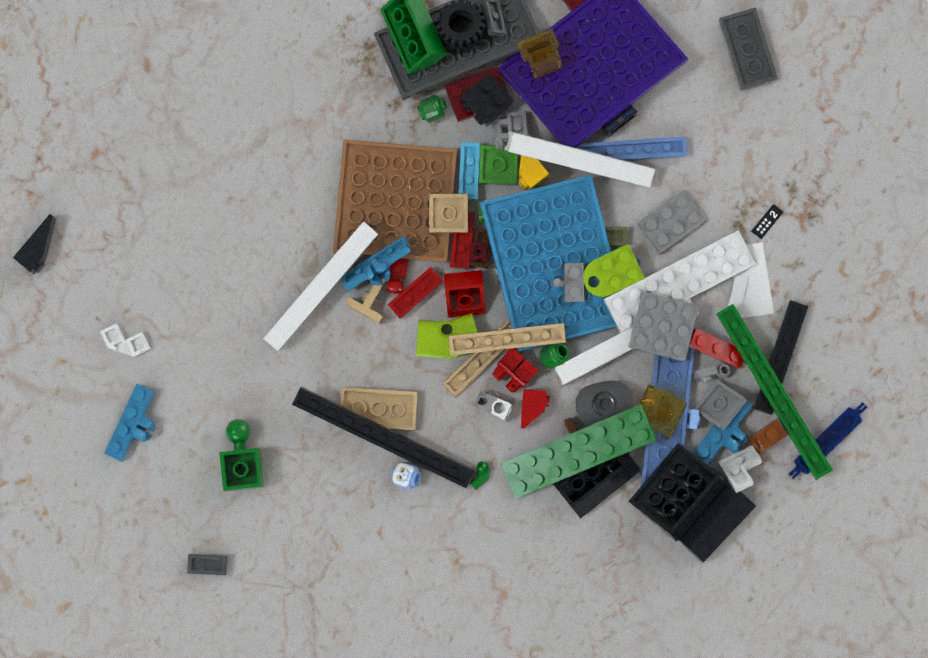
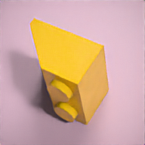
M521 155L518 185L523 191L538 188L548 180L549 173L538 159Z

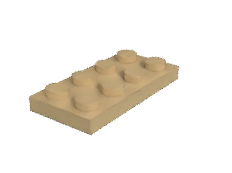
M341 387V406L389 429L415 431L418 392Z

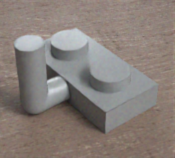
M564 263V279H553L551 285L553 287H564V302H584V263Z

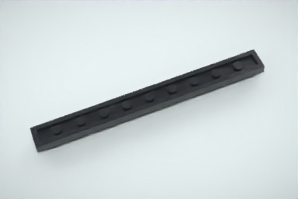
M300 387L292 403L293 406L464 488H467L475 472L474 469L304 387Z

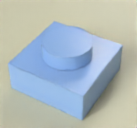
M688 409L686 429H697V426L700 424L699 410Z

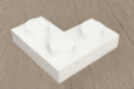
M752 445L718 461L737 493L754 485L747 470L761 464L762 460Z

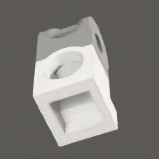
M480 391L474 406L505 422L513 409L512 404Z

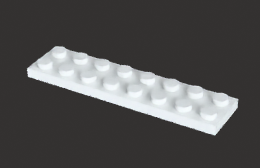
M739 230L603 300L619 332L622 333L634 326L642 291L683 301L755 265V262Z

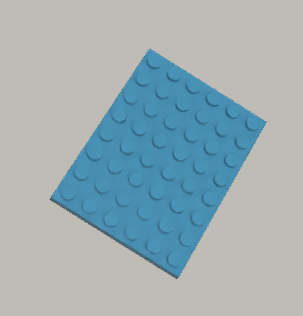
M592 175L480 202L511 329L564 323L565 338L569 339L616 327L603 300L609 296H594L584 287V302H564V287H553L551 285L553 279H564V263H584L585 269L591 261L611 252ZM591 276L588 280L589 286L596 287L598 279ZM538 346L520 347L516 349L517 351H522Z

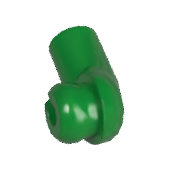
M484 461L477 463V477L470 482L475 490L489 479V466Z

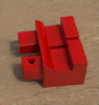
M512 348L499 360L492 375L500 381L507 374L511 380L505 387L511 393H514L520 387L523 388L539 370L527 359L524 360V357L515 348Z

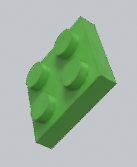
M480 145L479 184L517 185L518 154L504 150L505 146H503V149L498 150L496 146Z

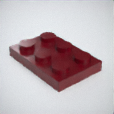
M498 66L445 86L457 122L475 116L471 111L467 112L461 106V96L488 73L507 92Z

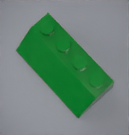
M389 0L380 9L408 74H413L435 65L447 55L424 0Z

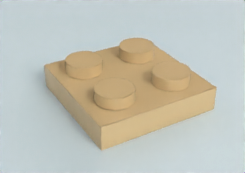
M429 194V233H468V194Z

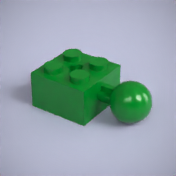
M232 420L226 427V436L233 443L234 451L219 452L223 491L262 488L264 483L260 449L245 448V441L250 436V427L244 420ZM240 465L246 468L243 475L237 472V469L241 467Z

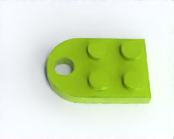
M629 244L591 261L584 269V287L590 294L597 297L612 295L645 279ZM591 276L598 279V285L594 288L588 284Z

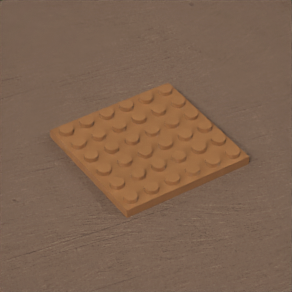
M343 139L333 253L339 251L364 221L378 233V236L361 256H372L405 236L409 242L411 252L401 259L447 263L450 233H429V194H453L457 149Z

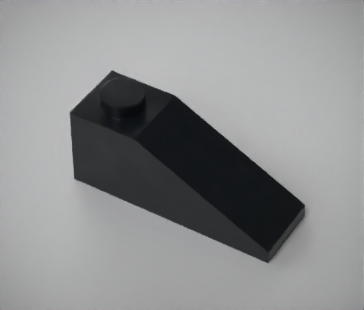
M51 214L47 216L13 257L32 274L39 273L45 266L44 262L47 259L56 218Z

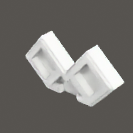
M118 323L100 331L107 348L134 358L151 350L143 331L128 339H125Z

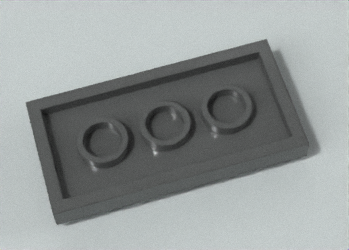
M756 7L719 18L740 90H746L778 80Z

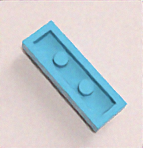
M461 142L459 194H468V200L477 201L480 143Z

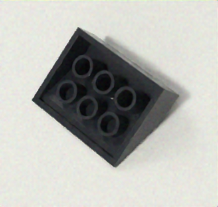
M678 443L628 502L677 542L725 486L726 482L718 472Z
M723 477L726 482L725 486L678 540L701 563L707 560L756 507L741 491L736 493L725 477Z

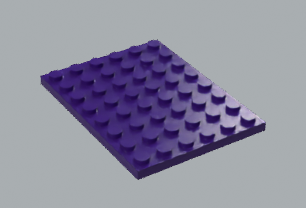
M585 0L542 33V43L516 53L498 67V70L560 144L576 148L685 64L688 58L638 0Z

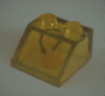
M649 384L640 401V404H643L653 430L672 438L687 403L666 390Z

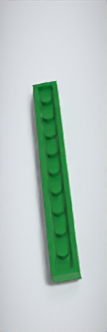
M734 304L716 313L814 479L818 480L833 471Z

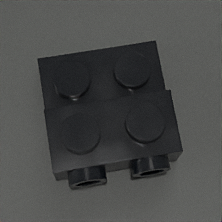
M488 73L461 96V106L467 112L471 111L475 115L474 119L479 125L482 126L484 124L488 127L515 100Z

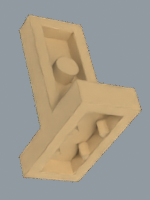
M382 279L383 285H373L370 292L368 290L365 292L362 298L363 304L349 297L345 303L346 306L380 324L383 316L371 308L386 283L385 280Z

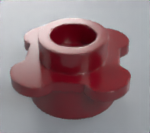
M472 242L470 244L471 254L469 258L471 261H486L488 259L487 243L476 244Z

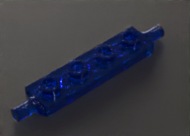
M863 402L856 409L848 407L815 439L825 457L862 422L860 414L868 408ZM800 454L793 460L796 467L788 475L792 476L791 478L794 480L801 472L806 475L810 473Z

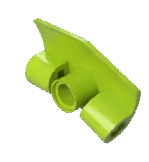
M472 313L449 321L419 320L416 356L452 359L465 355H450L448 336L478 333ZM446 325L452 327V332L449 335L442 333V328Z

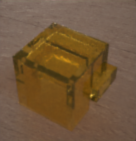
M552 29L517 43L523 61L528 62L534 79L563 68L561 57L557 50L560 47Z

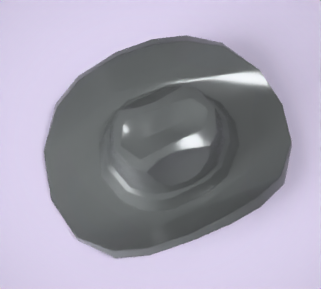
M603 381L588 385L581 389L576 397V412L586 426L593 425L633 408V397L628 387L618 381Z

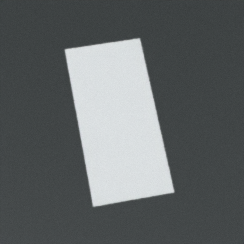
M763 242L748 244L746 246L755 265L736 274L749 278L741 312L739 313L741 318L774 313Z

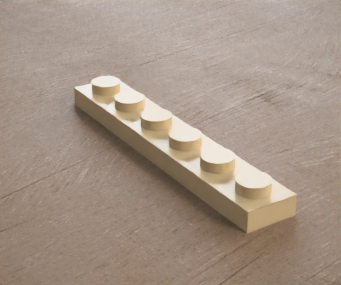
M564 323L448 336L450 355L566 342Z

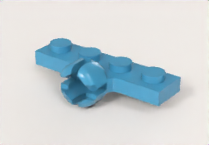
M406 237L399 238L347 271L341 278L343 287L349 291L367 279L370 280L372 285L377 286L383 285L382 279L387 282L390 278L389 266L411 252Z
M136 384L104 454L123 462L134 439L145 442L153 436L145 432L147 428L155 431V423L153 420L146 418L145 415L155 394L154 391Z
M747 401L724 431L713 425L693 454L709 466L722 448H727L733 453L738 452L741 447L735 440L743 445L747 440L746 433L739 429V425L753 405Z

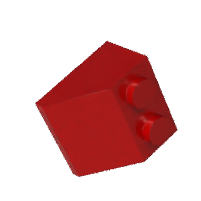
M481 270L443 274L448 318L461 317L471 313L472 315L486 314Z

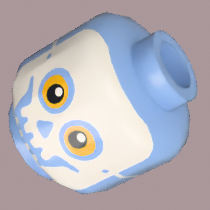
M400 462L397 466L393 467L391 477H393L392 480L396 486L410 490L419 484L421 473L415 465Z

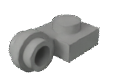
M720 363L714 367L695 371L692 375L694 380L701 379V382L712 380L713 375H717L721 379L727 378L731 373V369L728 364Z

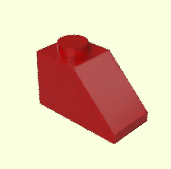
M523 389L520 429H525L545 411V407H549L550 396L546 395V391Z

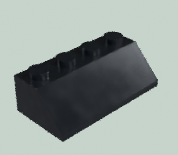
M628 453L623 454L627 460L622 465L617 460L618 457H615L553 483L580 519L641 471Z

